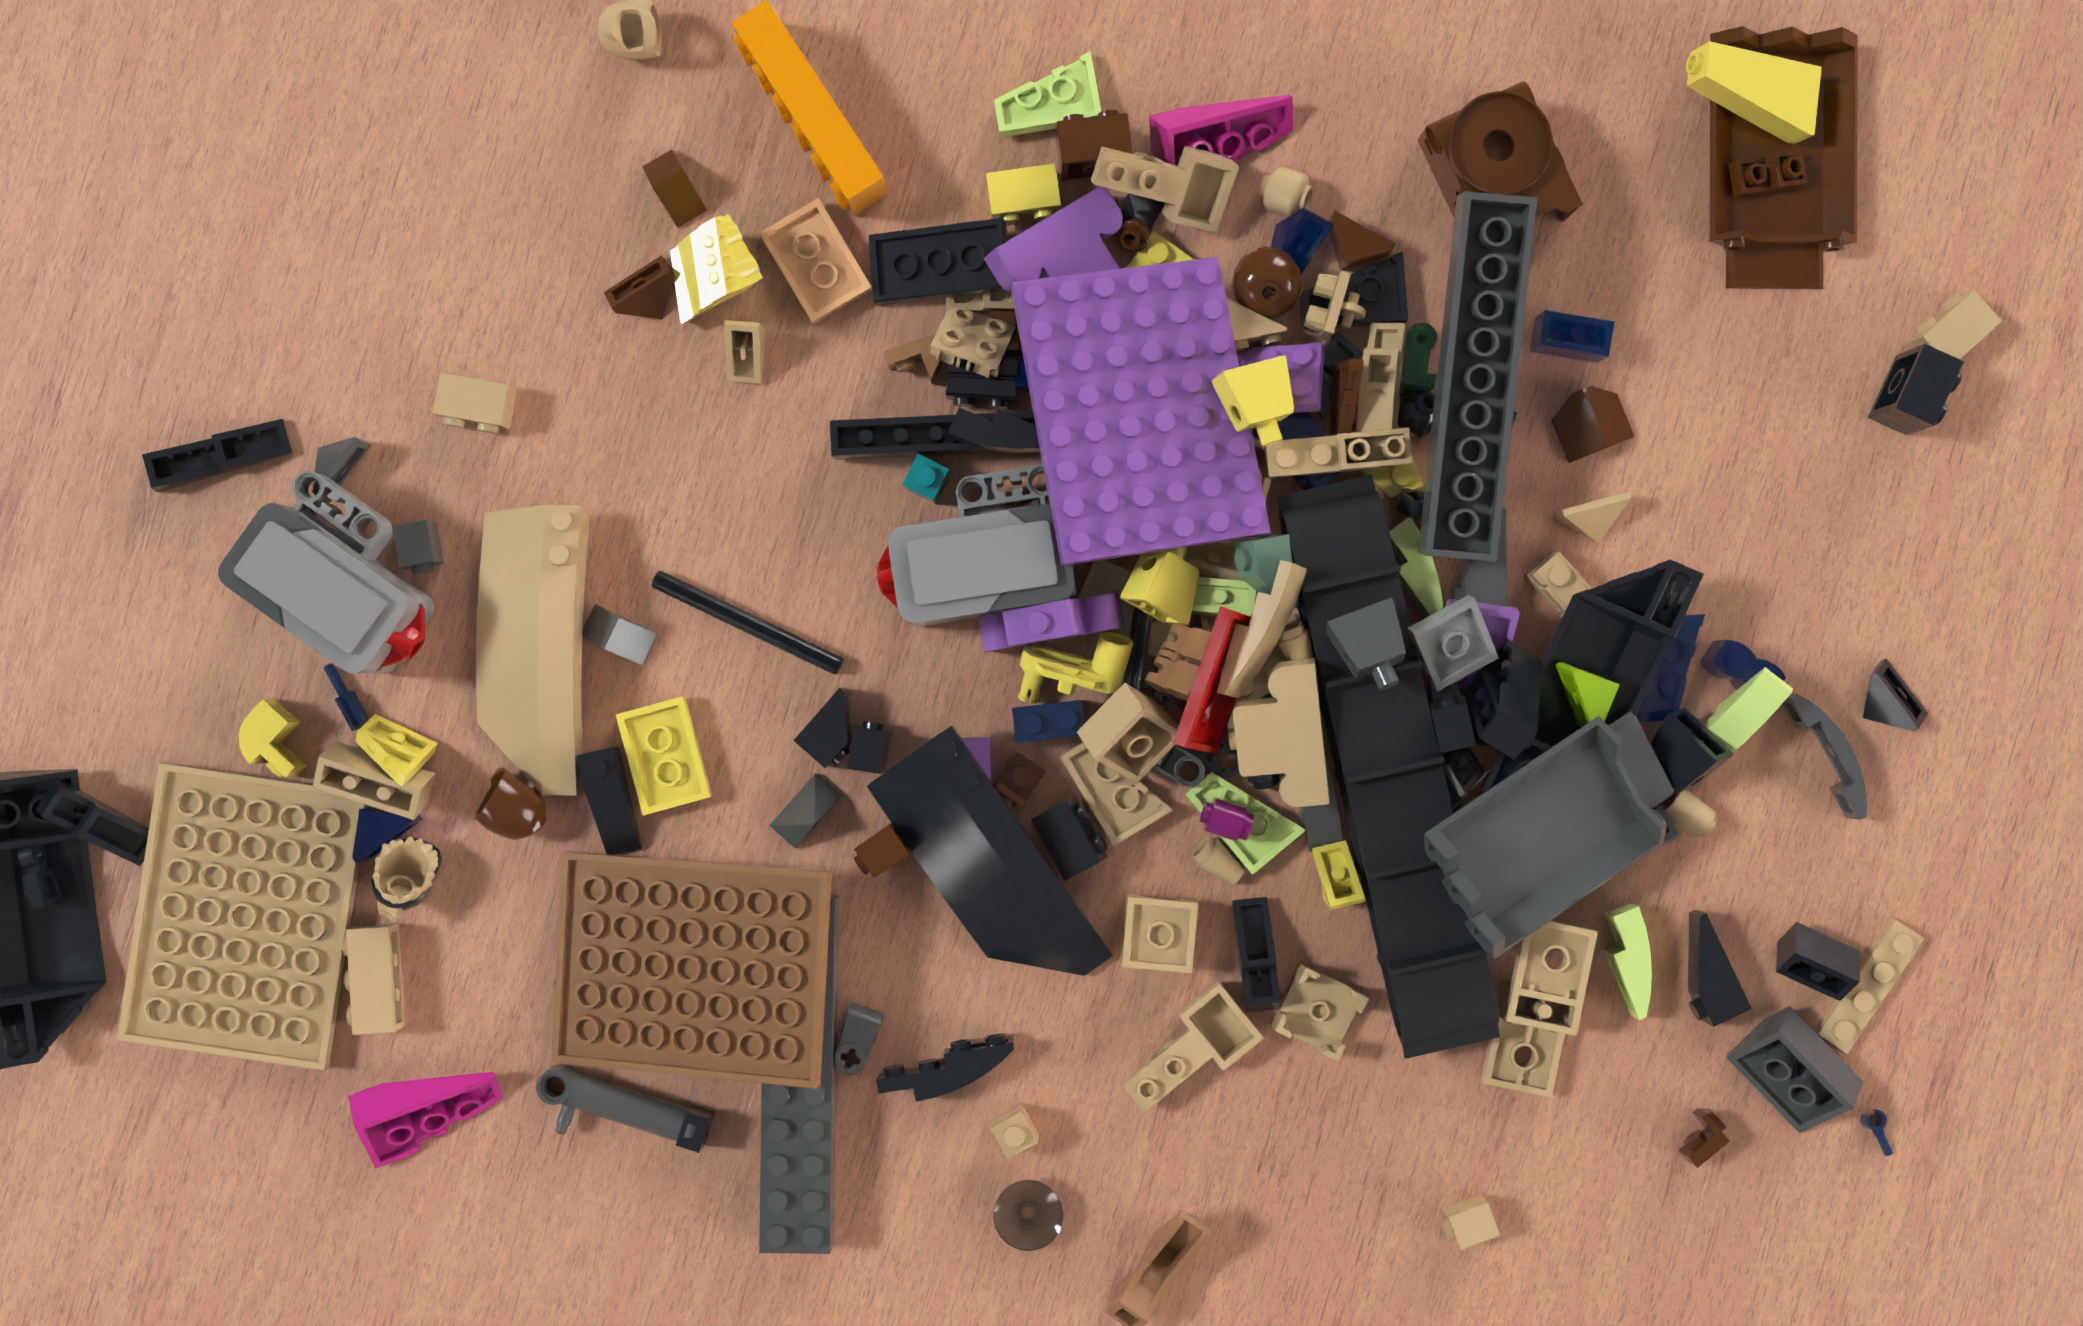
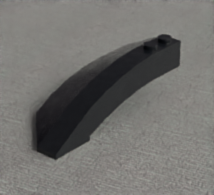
M1670 559L1645 570L1628 574L1598 587L1574 594L1540 663L1538 725L1535 740L1530 748L1526 751H1521L1515 760L1499 751L1481 792H1487L1582 728L1575 721L1556 668V664L1559 662L1570 664L1620 684L1604 721L1607 725H1611L1630 711L1636 716L1679 631L1704 574Z
M950 726L867 785V788L923 870L987 958L1085 976L1113 956L954 726Z
M78 769L0 772V1069L39 1062L49 1051V1047L58 1036L64 1033L81 1013L82 1008L95 992L97 993L106 983L88 843L76 837L74 832L40 817L36 810V807L55 779L80 790ZM43 845L47 854V868L54 869L63 901L32 910L30 902L25 898L23 892L24 882L22 876L27 875L19 861L18 852Z

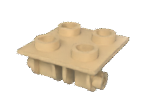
M950 304L930 345V355L936 356L935 360L951 365L954 364L957 357L955 366L957 368L960 367L962 360L965 359L968 360L966 371H970L972 364L975 363L974 373L983 375L986 378H990V375L997 377L1001 367L1000 363L1016 326L1004 323L999 319H992L972 312L967 308Z

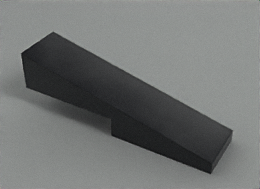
M279 419L211 435L212 438L142 454L151 488L155 492H160L293 454L284 420Z

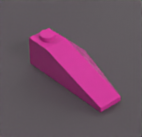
M1291 95L1183 107L1150 115L1149 126L1152 153L1154 157L1161 159L1165 163L1178 166L1184 146L1219 154L1231 159L1238 165L1239 159L1254 150L1261 151L1293 130V97Z
M494 1072L382 1083L348 1096L354 1128L375 1169L414 1154L420 1150L419 1144L433 1135L437 1138L443 1136L448 1132L447 1126L459 1119L468 1120L504 1098Z

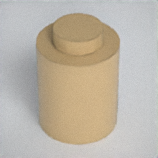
M1688 789L1680 793L1673 791V795L1662 802V806L1671 821L1692 838L1707 836L1716 825L1714 820L1716 812Z

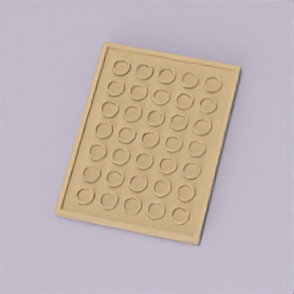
M159 763L117 1040L323 1071L328 1069L346 958L343 953L342 942L343 937L346 935V930L350 929L369 805L312 788L313 784Z

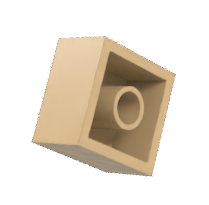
M1124 683L1077 731V734L1095 760L1137 784L1175 745L1173 741L1178 724L1165 707L1129 684Z

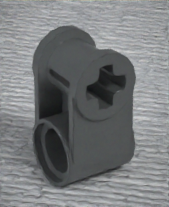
M1177 744L1151 768L1186 787L1198 785L1205 775V767L1202 761ZM1192 761L1197 764L1199 774L1196 779L1185 781L1180 777L1179 768L1183 762Z
M854 1003L850 1004L835 1053V1064L839 1071L852 1075L863 1069L872 1044L875 1043L884 1013ZM851 1048L857 1050L856 1056L861 1058V1061L855 1060L852 1065L846 1063L847 1057L842 1055V1053H848Z

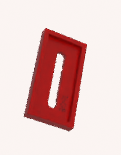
M1220 606L1173 741L1174 744L1203 752L1218 753L1237 699L1217 693L1225 663H1222L1223 657L1224 659L1227 657L1235 625L1249 626L1250 616Z

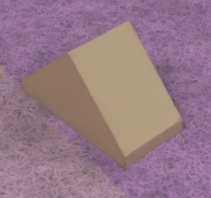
M724 321L727 381L762 384L767 331L761 323Z

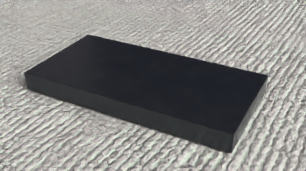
M995 218L869 235L874 304L878 306L1004 290L983 258L995 248L1007 242L1006 220L1004 218Z

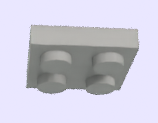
M1470 595L1461 598L1407 628L1431 687L1437 692L1499 658L1477 602Z

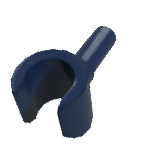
M1873 1109L1877 1116V1122L1871 1125L1867 1115L1862 1114L1860 1117L1863 1127L1872 1130L1884 1155L1889 1156L1893 1154L1883 1130L1887 1123L1886 1115L1881 1110Z

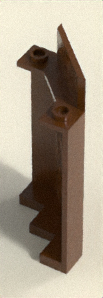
M1741 26L1711 33V42L1822 67L1815 135L1796 144L1786 143L1710 100L1709 242L1723 246V250L1726 251V288L1823 289V251H1841L1844 249V245L1857 243L1858 35L1844 27L1809 35L1795 27L1758 34ZM1803 151L1808 184L1769 193L1734 197L1728 163L1736 159L1765 157L1774 152Z

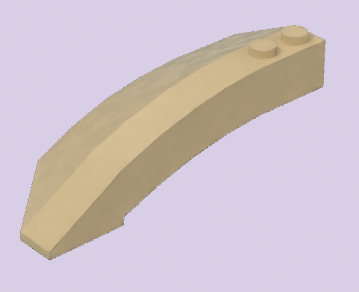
M539 505L485 512L476 627L477 722L543 796L578 797L580 771L576 756L582 753L583 740L582 636L590 517L581 505Z

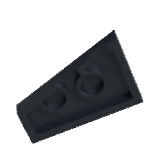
M1403 252L1395 254L1377 264L1373 263L1363 267L1361 270L1350 275L1343 302L1348 301L1350 292L1358 293L1360 297L1357 305L1366 309L1365 317L1363 319H1353L1351 327L1368 326L1371 323H1406L1408 321ZM1314 288L1304 291L1300 295L1303 330H1310V328L1304 326L1309 306L1313 305L1328 310L1330 299L1313 295ZM1341 315L1338 317L1336 328L1341 327L1343 318Z

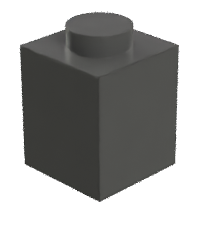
M422 520L392 526L400 568L412 570V574H423L434 571L433 565L444 563L436 522Z

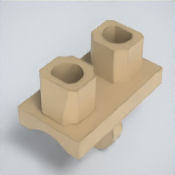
M1340 271L1338 276L1319 273L1313 295L1330 299L1328 310L1310 305L1304 326L1321 332L1319 339L1330 341L1339 315L1343 316L1340 326L1346 329L1351 328L1353 319H1363L1365 317L1366 309L1357 305L1360 297L1358 293L1350 292L1348 301L1343 302L1351 273Z

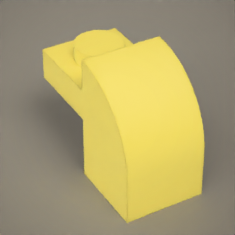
M262 699L246 716L240 727L239 746L244 758L249 764L264 763L267 760V768L279 777L298 776L307 765L282 742L298 726L300 721L276 699Z

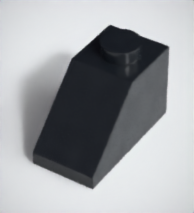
M839 688L793 740L824 768H828L831 764L837 767L850 753L846 748L851 742L848 692L844 688Z

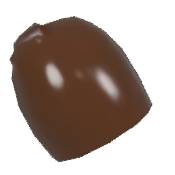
M501 767L496 769L491 778V787L475 814V820L487 830L501 837L518 840L532 836L544 826L546 822V809L544 801L540 798V792L535 787H529L518 780L511 772Z

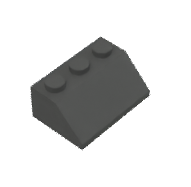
M1790 1006L1763 1019L1727 1055V1059L1799 1133L1853 1109L1863 1081Z

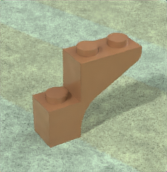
M1183 1210L1178 1212L1153 1233L1137 1267L1122 1279L1105 1313L1124 1326H1144L1147 1324L1167 1288L1204 1244L1211 1229L1203 1225L1196 1216Z

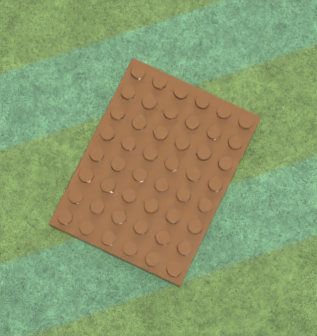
M571 851L562 852L551 1062L813 1089L820 1087L832 871Z

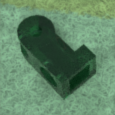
M1417 323L1407 331L1399 388L1401 390L1423 389L1431 392L1435 388L1437 374L1427 373L1430 350L1437 341V333L1430 324Z

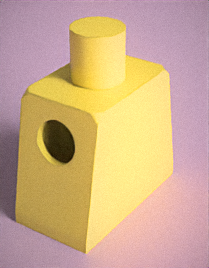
M1285 355L1223 371L1212 380L1213 387L1235 430L1241 432L1256 428L1262 446L1271 445L1283 440L1277 422L1294 412Z
M1187 547L1141 554L1120 598L1163 623L1189 625L1200 573L1198 568L1183 560Z

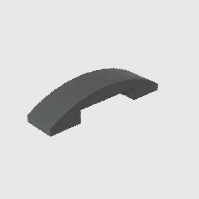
M1790 694L1782 704L1794 726L1812 728L1841 779V782L1830 787V790L1844 815L1850 819H1863L1866 817L1867 808L1865 785L1860 766L1850 744L1837 725L1819 707L1798 694Z

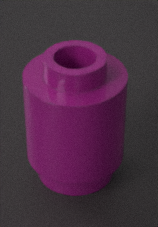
M1215 797L1212 803L1205 802L1199 822L1205 823L1204 831L1233 841L1238 839L1246 841L1253 825L1254 814L1247 812L1246 807Z

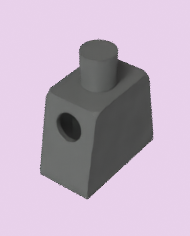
M1392 597L1327 621V636L1356 679L1372 674L1380 691L1389 689L1400 682L1393 666L1404 661L1406 651Z

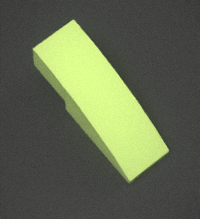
M1408 517L1390 529L1389 534L1393 551L1402 562L1400 565L1401 571L1398 572L1401 586L1424 618H1427L1443 609L1441 587L1432 556L1418 553L1420 531L1412 518Z
M1764 667L1720 703L1715 714L1706 720L1703 725L1734 753L1782 705L1792 693L1793 688Z
M1628 903L1604 913L1616 946L1604 950L1629 1014L1638 1020H1642L1647 1017L1651 997V949L1640 907Z

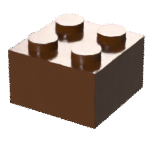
M1105 110L1099 112L1097 117L1084 118L1082 114H1071L1063 117V121H1057L1056 142L1061 181L1091 178L1101 147L1132 154L1127 113L1119 114L1118 110Z

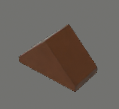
M672 149L642 166L652 188L677 228L707 211Z
M1337 211L1333 212L1327 223L1340 271L1387 258L1396 245L1394 242Z

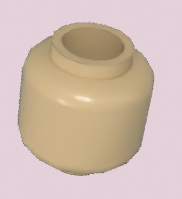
M1280 166L1271 175L1266 174L1263 177L1259 194L1263 196L1264 207L1267 210L1293 218L1300 212H1306L1313 196L1314 187L1310 185L1306 174Z

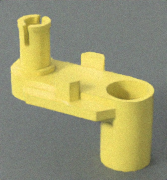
M1101 632L1098 637L1093 660L1045 646H1024L1020 659V666L1024 670V676L1020 692L1018 693L1019 700L1026 702L1029 690L1031 689L1029 704L1039 703L1045 677L1058 680L1057 690L1069 695L1074 694L1076 685L1102 693L1114 694L1123 684L1133 647V640L1117 632Z

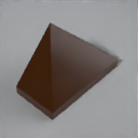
M661 255L606 290L604 294L615 313L663 319L674 275Z

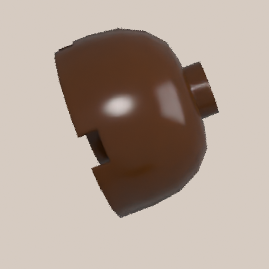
M1266 246L1257 248L1256 251L1243 256L1234 269L1232 288L1236 301L1240 305L1268 319L1283 316L1294 307L1300 297L1302 278L1299 267L1290 254L1279 248Z

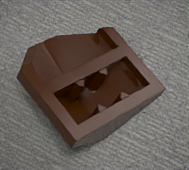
M1593 386L1572 393L1551 420L1569 463L1635 437L1617 393Z

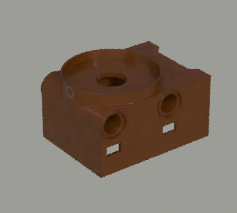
M1524 81L1502 91L1490 92L1476 97L1461 110L1425 126L1424 131L1418 138L1419 145L1453 217L1455 216L1456 198L1464 191L1538 198L1536 217L1556 209L1562 222L1566 221L1583 205L1568 174L1564 159L1553 142L1550 124L1544 113L1536 105L1533 93ZM1501 131L1506 133L1513 148V153L1508 159L1495 161L1484 152V139L1491 132Z

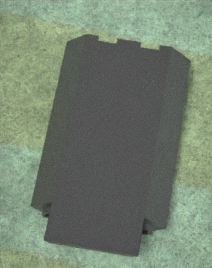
M1631 711L1611 725H1607L1598 716L1424 833L1425 851L1430 861L1436 862L1443 870L1445 878L1441 881L1453 903L1459 904L1466 912L1468 919L1464 923L1470 934L1494 960L1664 843L1666 822L1663 816L1652 808L1673 795L1674 789L1637 717Z

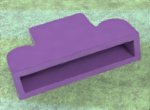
M1099 186L998 246L983 259L1000 286L1012 293L1011 284L1015 281L1119 269L1104 241L1121 228L1122 213L1108 189Z
M1117 593L1082 599H1065L1004 610L1002 613L978 617L984 652L1125 628L1120 596Z

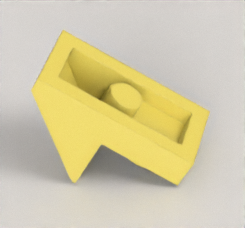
M1346 840L1312 848L1313 859L1322 884L1323 900L1330 910L1365 902V896Z

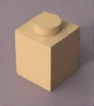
M1022 1103L991 1120L990 1129L1007 1160L1038 1143L1039 1134Z
M1481 1194L1442 1208L1446 1219L1440 1221L1448 1242L1454 1240L1460 1250L1500 1236L1489 1203Z

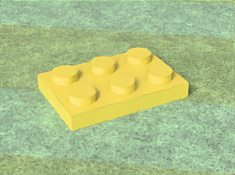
M685 696L616 714L643 816L712 797Z

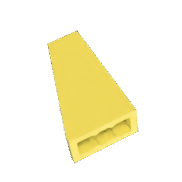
M1711 41L1690 52L1686 63V71L1688 73L1687 87L1786 143L1796 144L1815 135L1821 66Z

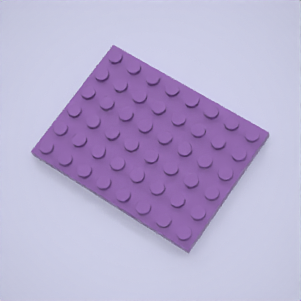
M1218 257L1012 282L1011 292L1061 566L1263 536L1271 533L1251 429L1241 432L1235 430L1212 384V380L1223 371L1239 367Z

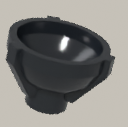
M1409 389L1399 393L1401 402L1397 426L1399 428H1409L1410 436H1413V439L1419 440L1422 436L1430 434L1435 394L1423 389ZM1423 401L1428 403L1430 409L1424 406Z

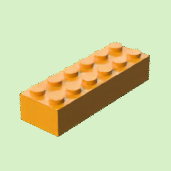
M767 0L763 1L731 22L736 32V35L731 38L737 46L739 54L748 67L754 63L751 68L756 75L758 83L766 95L773 92V95L770 97L775 104V108L785 124L792 121V124L789 126L805 153L809 150L812 151L809 156L813 166L824 182L828 179L831 180V183L828 185L841 209L844 211L849 208L852 214L856 216L888 195L884 176Z

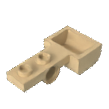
M1184 146L1178 166L1165 163L1161 159L1145 153L1135 152L1130 154L1101 147L1091 181L1097 186L1165 202L1162 214L1169 222L1216 233L1239 166L1231 159L1219 154Z
M1219 981L1208 986L1177 1012L1188 1029L1175 1040H1171L1159 1048L1146 1064L1121 1083L1122 1087L1143 1113L1159 1102L1211 1058L1224 1071L1264 1039Z

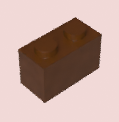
M890 823L854 849L857 853L854 860L864 875L871 873L873 878H876L908 856L911 851L893 824Z

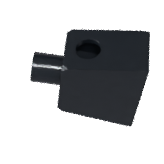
M1685 707L1666 715L1651 742V746L1674 791L1679 793L1697 785L1734 754Z

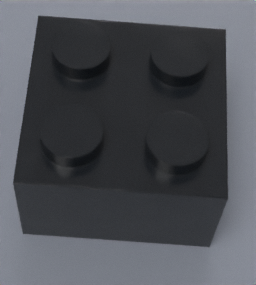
M1927 344L1896 355L1868 418L1904 435L1939 424L1947 412L1945 403L1949 394L1957 388L1961 381L1962 374L1959 372L1964 361Z

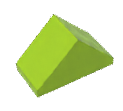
M1564 662L1557 663L1556 668L1577 725L1583 727L1598 716L1605 721L1620 684Z

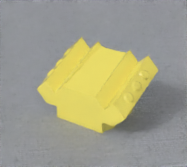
M729 214L723 217H714L700 225L697 230L678 243L676 248L670 250L681 324L687 323L723 302L745 292L763 279L755 258L749 253L742 240L739 228L732 221Z

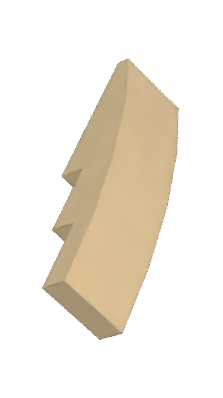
M1280 560L1271 595L1258 592L1249 626L1235 625L1217 693L1239 698L1259 673L1280 639L1295 607L1307 572L1306 568Z

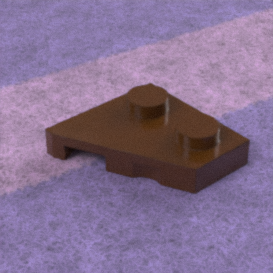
M1348 359L1333 365L1329 434L1351 433L1352 427L1356 426L1358 415L1356 404L1364 360Z

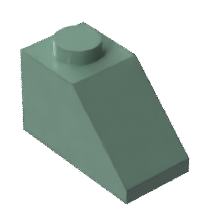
M1289 534L1268 535L1234 542L1236 551L1234 561L1239 571V577L1257 592L1271 595L1280 560L1293 563Z

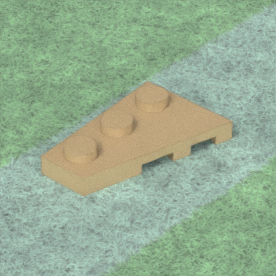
M1083 742L1060 755V758L1113 846L1173 811L1140 781L1136 784L1095 760Z

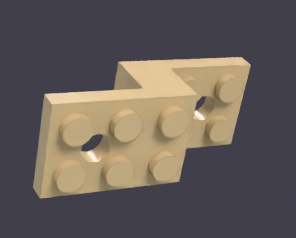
M1549 921L1519 942L1512 980L1501 979L1497 997L1500 1037L1488 1041L1480 1080L1483 1084L1552 1098L1565 1034L1577 1036L1598 931ZM1558 948L1563 954V961L1558 967L1550 968L1545 961L1546 954L1549 950ZM1527 1046L1532 1052L1530 1061L1523 1065L1517 1064L1514 1059L1515 1051L1519 1047Z

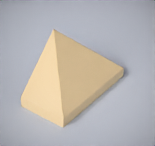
M1629 491L1554 512V516L1559 522L1599 543L1631 500V493Z

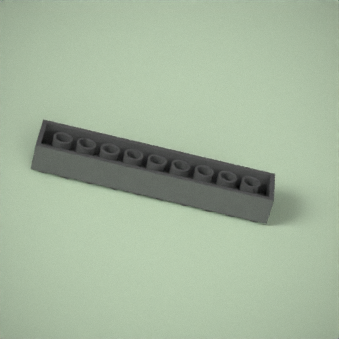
M1464 191L1456 198L1418 553L1425 556L1497 562L1538 199L1536 197Z
M831 895L821 1085L813 1089L762 1083L759 1253L830 1254L834 1245L837 1071L835 1053L837 1050L839 895Z

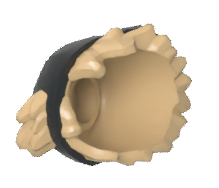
M411 836L403 840H391L389 844L384 843L382 845L381 854L375 858L376 864L371 880L373 893L378 900L379 914L382 917L387 915L390 921L396 922L402 919V911L418 906L425 899L442 863L441 852L437 847L426 840L412 838Z

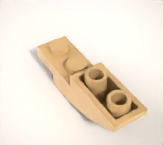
M1405 323L1370 324L1367 348H1364L1362 359L1364 364L1359 387L1357 432L1397 429L1401 402L1399 388L1407 336Z
M1409 428L1289 439L1264 446L1267 478L1328 474L1412 463Z

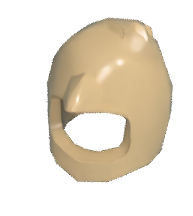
M621 0L610 4L598 17V21L594 25L595 31L599 36L602 48L610 54L627 60H646L660 57L662 48L661 25L654 0Z

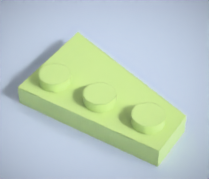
M1091 51L1080 56V60L1066 67L1062 65L1052 70V74L1035 83L1030 81L995 99L994 106L1000 138L1056 129L1057 121H1063V117L1071 114H1082L1084 118L1097 117L1098 113L1102 111Z
M1210 772L1198 785L1193 786L1185 793L1200 813L1205 802L1212 803L1216 797L1246 807L1247 812L1254 814L1253 825L1246 841L1241 839L1233 841L1221 837L1252 875L1306 831L1213 772Z

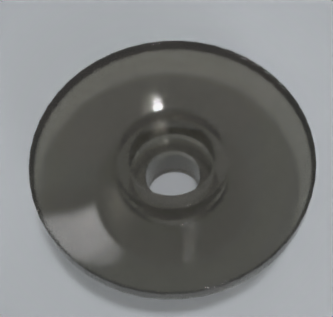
M1036 1180L1017 1181L1006 1187L997 1198L993 1213L994 1225L999 1236L1013 1248L1023 1251L1038 1250L1049 1245L1059 1234L1063 1223V1207L1058 1195L1048 1185ZM1028 1206L1035 1210V1214L1029 1218L1022 1214L1023 1208Z

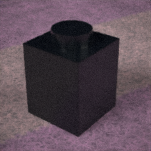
M864 721L863 727H854L847 765L848 769L878 774L884 773L891 732L883 731L884 724Z

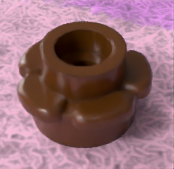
M1132 218L1126 220L1121 225V228L1116 232V237L1120 239L1119 244L1123 249L1140 252L1147 247L1149 228L1144 221ZM1130 234L1135 236V239H1132L1130 237Z

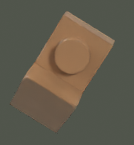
M935 334L884 351L889 369L897 368L898 372H904L917 366L916 361L923 359L931 384H933L943 364L942 361L935 360L936 356L930 355V345Z

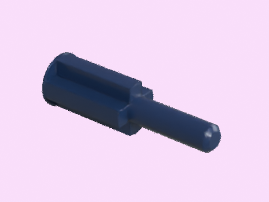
M327 664L324 670L339 696L335 698V701L351 731L359 730L369 720V717L355 692L347 690L334 664Z

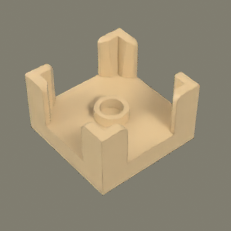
M1126 893V918L1124 940L1121 947V966L1124 968L1192 974L1198 902L1196 899L1178 898V900L1145 897L1143 894Z
M1300 962L1281 1001L1280 1009H1277L1270 1025L1276 1032L1288 1038L1292 1036L1319 1049L1323 1055L1339 1062L1346 1047L1342 1040L1356 1012L1362 1014L1369 998L1363 992Z

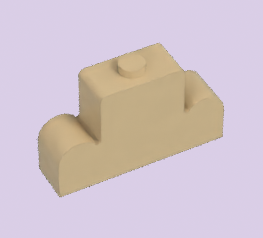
M1315 658L1280 662L1272 668L1268 678L1269 692L1273 697L1240 700L1235 703L1233 708L1234 729L1228 730L1230 750H1237L1239 773L1243 777L1283 773L1279 792L1281 798L1288 805L1293 807L1330 804Z

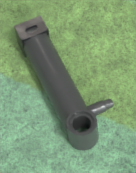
M558 1064L551 1067L539 1077L536 1085L537 1094L543 1102L549 1105L562 1104L555 1130L556 1133L562 1135L567 1132L575 1109L677 1141L676 1146L699 1153L705 1146L715 1115L713 1111L694 1105L688 1108L576 1072L567 1064ZM553 1076L563 1080L565 1085L564 1092H557L552 1088L551 1078Z

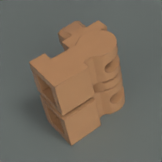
M1173 623L1169 634L1175 639L1173 642H1163L1153 663L1159 669L1157 673L1149 672L1145 682L1156 691L1188 701L1211 632Z

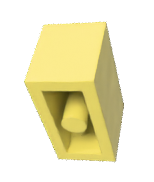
M1055 163L986 173L992 219L1004 218L1006 226L1020 223V218L1034 217V220L1042 221L1061 210Z

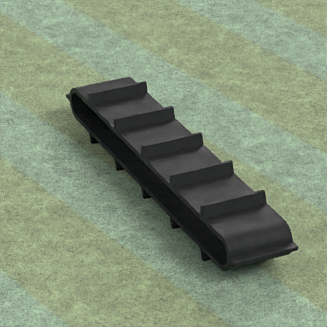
M1372 475L1277 496L1282 534H1289L1293 563L1307 569L1298 596V607L1304 628L1309 629L1317 668L1319 699L1336 768L1334 773L1339 782L1357 860L1355 865L1360 874L1378 954L1376 956L1382 969L1391 1013L1402 1044L1404 1057L1407 1059L1499 1038V1010L1486 956L1488 953L1470 934L1464 923L1468 919L1466 912L1459 904L1453 903L1441 881L1445 878L1443 870L1436 862L1430 861L1425 851L1424 833L1454 813L1442 765L1445 761L1438 748L1420 667L1423 666L1422 661L1417 656L1416 648L1407 629L1410 627V621L1398 574L1401 569L1400 565L1395 561L1383 505L1378 492L1375 490ZM1392 597L1406 654L1403 662L1393 666L1400 682L1389 689L1380 691L1372 674L1360 679H1356L1328 638L1326 627L1327 621Z

